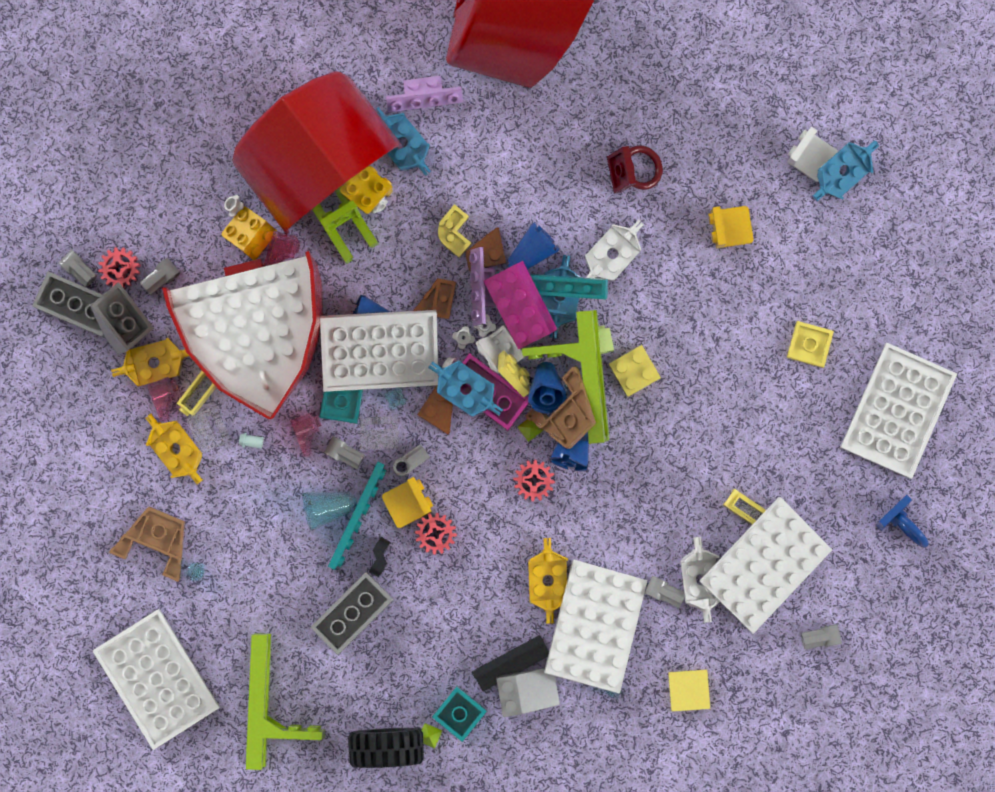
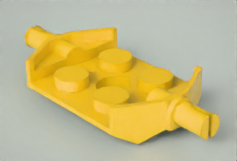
M166 338V340L129 349L126 352L123 366L111 369L113 377L123 374L127 375L139 387L179 376L182 362L189 355L185 350H180L169 338ZM158 358V367L151 368L149 365L150 359Z
M152 413L149 414L145 419L152 426V430L146 446H150L171 472V478L188 475L196 485L201 483L203 479L196 472L202 459V452L177 420L161 423L157 422ZM175 443H177L180 446V452L178 454L173 451V445Z
M543 538L544 550L528 560L529 601L546 612V624L554 623V612L562 604L567 584L568 558L552 551L551 538ZM545 575H550L553 579L550 586L543 584L542 580Z

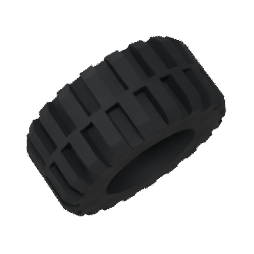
M420 728L367 729L350 732L348 736L349 763L355 768L411 766L421 764L424 760L423 732Z

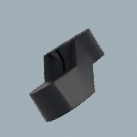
M382 536L372 550L376 561L369 571L378 578L388 564L384 553L391 543Z

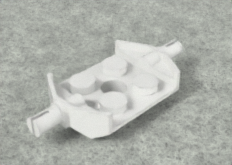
M637 220L631 228L613 224L594 247L585 254L586 263L590 270L586 278L608 279V281L613 282L642 250L636 235L644 224L640 220ZM608 250H617L618 257L610 259L607 255Z
M694 537L695 549H692L691 553L680 560L685 602L689 606L703 611L704 623L712 622L710 610L720 601L703 584L698 585L696 577L701 575L703 578L716 564V558H719V556L704 550L701 537Z

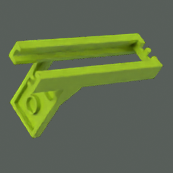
M339 187L335 191L341 201V204L338 206L339 209L334 212L328 211L325 213L319 203L312 210L343 260L348 264L354 257L335 228L352 218L369 247L377 246L378 242L362 218L355 202L348 200L340 192L341 187Z
M597 310L576 312L578 343L522 348V356H528V359L543 358V354H547V358L559 357L565 354L581 362L583 384L596 422L588 431L589 444L605 443L610 439L600 351Z
M251 634L246 770H262L263 767H266L267 738L323 740L325 738L326 729H321L320 725H309L307 728H302V725L291 724L286 728L268 716L272 634Z

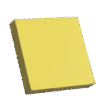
M796 321L786 358L824 368L834 331Z
M707 669L668 672L672 712L710 709Z

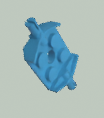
M379 107L376 108L379 112L378 114H380V117L398 140L405 138L408 141L406 147L394 148L387 153L400 170H409L417 167L424 176H427L431 170L427 167L424 160L428 154L430 144L424 140L404 113L387 116Z
M874 140L869 146L860 147L848 142L818 169L817 177L820 189L812 197L817 202L825 194L844 199L842 196L868 172H874L871 154L879 147V144ZM845 165L846 172L841 175L839 172L840 167Z
M563 255L562 264L559 268L544 273V275L580 277L569 269L571 256L568 255L566 263V255ZM541 295L557 327V330L554 332V339H557L558 328L561 325L575 321L579 298L565 297L564 300L558 301L555 299V296Z
M457 361L445 368H441L432 362L428 367L439 376L437 393L470 416L474 417L485 410H491L498 416L502 413L503 409L493 402L494 384L461 363V361ZM464 384H468L472 388L471 393L468 395H464L460 391L461 386Z

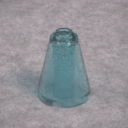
M305 492L302 494L303 508L306 511V521L310 530H315L353 512L354 507L357 506L355 495L352 496L350 492Z

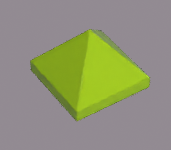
M528 419L517 426L528 442L544 431Z
M424 723L422 728L423 744L435 749L443 730Z

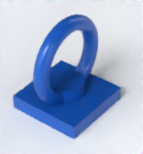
M906 495L879 520L876 527L882 531L889 523H892L895 527L898 525L914 543L922 548H926L929 545L928 539L906 517L908 514L904 509L912 501Z

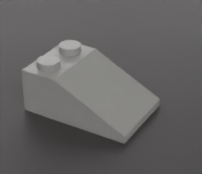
M119 282L90 305L106 340L117 354L127 352L154 329Z
M545 668L496 676L503 717L525 714L560 705L555 676L544 673Z

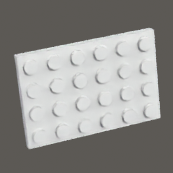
M436 310L320 316L323 392L438 385V374L428 368L432 362L438 365Z
M885 343L840 448L912 479L957 373L889 343Z
M778 497L704 575L700 582L754 634L832 549L781 497Z
M573 560L544 673L619 694L648 580Z
M160 609L93 650V653L153 750L220 708Z

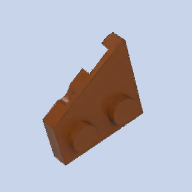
M499 227L492 230L465 252L469 271H471V263L469 261L470 250L483 247L484 268L506 264Z
M437 278L413 311L436 310L437 318L449 320L456 281Z
M436 385L417 415L449 435L453 403L437 393L438 385Z

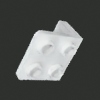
M811 127L809 131L804 130L798 138L801 140L798 146L794 145L788 153L791 157L787 163L812 180L819 182L817 177L818 169L831 159L838 150L815 135L817 130Z
M506 325L501 326L490 336L476 342L479 353L487 359L490 369L499 374L498 354L503 350L508 355L512 354L517 363L526 357L522 356V348H517Z

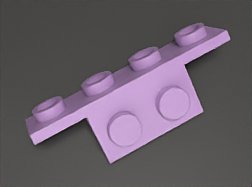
M441 76L404 80L405 94L386 97L388 112L463 103L462 88L442 89Z
M483 247L470 250L469 256L471 263L470 281L472 292L470 297L472 301L471 318L473 326L486 324L485 307H496L484 283V280L495 275V269L484 268Z

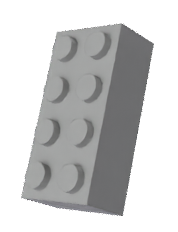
M48 271L32 307L105 338L90 307L102 294Z
M365 572L310 628L339 655L394 598L368 572Z

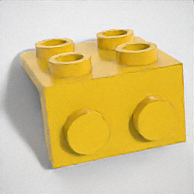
M372 166L362 170L340 188L341 194L348 200H353L356 206L365 214L371 213L385 196L388 198L393 192L392 183L385 177L379 176Z
M244 206L222 231L221 235L249 258L256 260L278 231L266 220Z
M720 206L713 207L710 213H708L709 224L713 226V232H711L712 242L715 243L716 249L751 244L753 242L750 213L747 206L721 209Z
M415 477L408 479L407 482L382 495V499L398 528H402L432 512L431 507H433L429 496L425 497L422 490L425 488L420 479L416 480Z

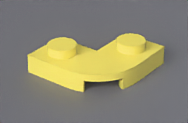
M454 204L440 221L438 236L441 243L460 258L472 243L458 232L469 216Z

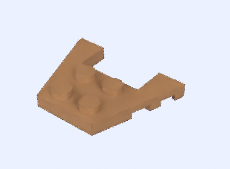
M572 367L562 377L572 394L550 417L545 413L535 411L533 408L525 415L528 420L533 421L537 427L549 433V436L566 449H571L596 424L578 367Z
M148 506L133 523L132 527L111 548L109 553L126 560L135 541L170 556L162 575L179 582L181 577L185 521Z

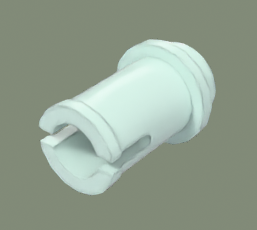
M247 433L240 434L239 445L242 448L248 446L262 449L264 437L247 435Z

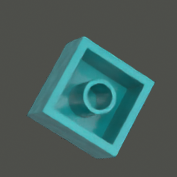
M457 685L433 714L432 718L463 742L487 712V709Z

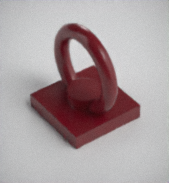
M637 145L631 148L625 146L607 156L614 193H621L631 186L640 190L651 189L658 184L662 177L663 166L661 159L654 150L647 146ZM636 153H644L654 162L655 174L648 182H639L635 178V167L631 156Z

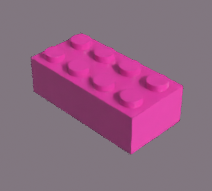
M523 261L484 280L518 349L557 330Z
M469 353L462 363L494 384L493 402L503 409L499 416L491 410H485L482 413L508 432L528 406V397H523L509 382ZM464 384L460 388L461 393L464 395L470 394L472 390L468 384Z

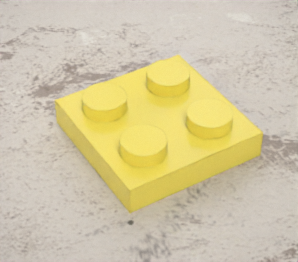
M642 345L609 363L611 370L627 397L661 379Z
M503 350L498 354V372L525 397L529 393L530 375L524 367L521 368L517 364L512 354L508 355Z

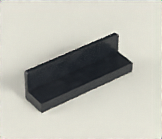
M538 635L472 671V674L481 690L485 691L497 684L496 676L520 672L547 658L549 651L541 636Z

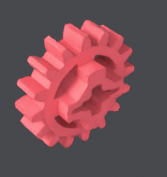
M115 247L113 253L107 250L108 256H101L104 262L98 263L102 266V269H99L98 272L104 274L101 276V279L103 281L107 280L106 284L108 286L112 283L114 286L118 282L123 288H125V284L132 286L130 281H137L134 276L141 273L136 270L141 267L139 263H135L138 257H132V251L126 253L125 248H122L120 252ZM122 256L128 258L130 262H123ZM119 264L123 266V268L120 269V272L115 270L119 267ZM109 274H115L117 280L112 279Z
M528 460L526 467L521 464L520 468L522 470L515 471L519 476L513 478L514 481L518 482L514 488H520L518 495L524 493L525 500L529 496L532 502H534L535 497H538L539 501H541V495L548 497L547 490L553 491L550 484H554L555 481L551 480L550 477L554 476V473L548 472L551 468L550 466L543 467L544 462L538 465L537 460H534L533 464ZM532 468L528 476H522L526 470ZM538 469H541L547 478L541 477ZM533 475H535L537 479L544 482H538L536 486H532V482L525 481V479H532ZM521 483L527 484L530 487V493L523 488ZM546 485L543 491L537 493L539 486Z
M436 513L435 517L428 514L429 519L426 520L423 517L422 521L424 523L417 524L420 530L415 531V533L419 534L420 537L416 541L422 542L419 546L420 548L427 547V553L431 549L433 550V555H436L437 550L443 554V548L450 550L449 543L455 544L452 537H456L457 534L452 533V530L456 529V526H450L452 520L446 521V515L439 518V513ZM436 521L443 522L446 527L441 528L437 526ZM429 523V531L423 534L425 526ZM434 528H436L437 531L445 530V532L439 534L438 539L431 536L427 537L428 535H431V533H433ZM449 533L448 540L443 544L442 539L444 535ZM427 540H432V541H434L435 544H436V547L430 546L429 544L426 543V541H427Z

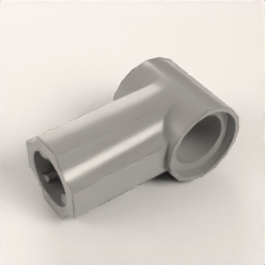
M71 249L58 264L69 274H72L83 286L87 287L96 279L97 275Z
M166 258L140 283L152 296L166 283L172 282L174 277L177 278L180 275V271L169 258Z
M332 436L324 453L358 469L365 455Z
M420 444L402 458L397 459L393 464V471L398 477H405L428 460L430 456ZM400 463L407 465V470L403 473L398 472L396 469Z
M655 576L651 577L645 590V594L657 600L661 599L677 608H680L685 598L683 591L668 585L667 582Z
M838 624L801 633L804 649L842 644Z

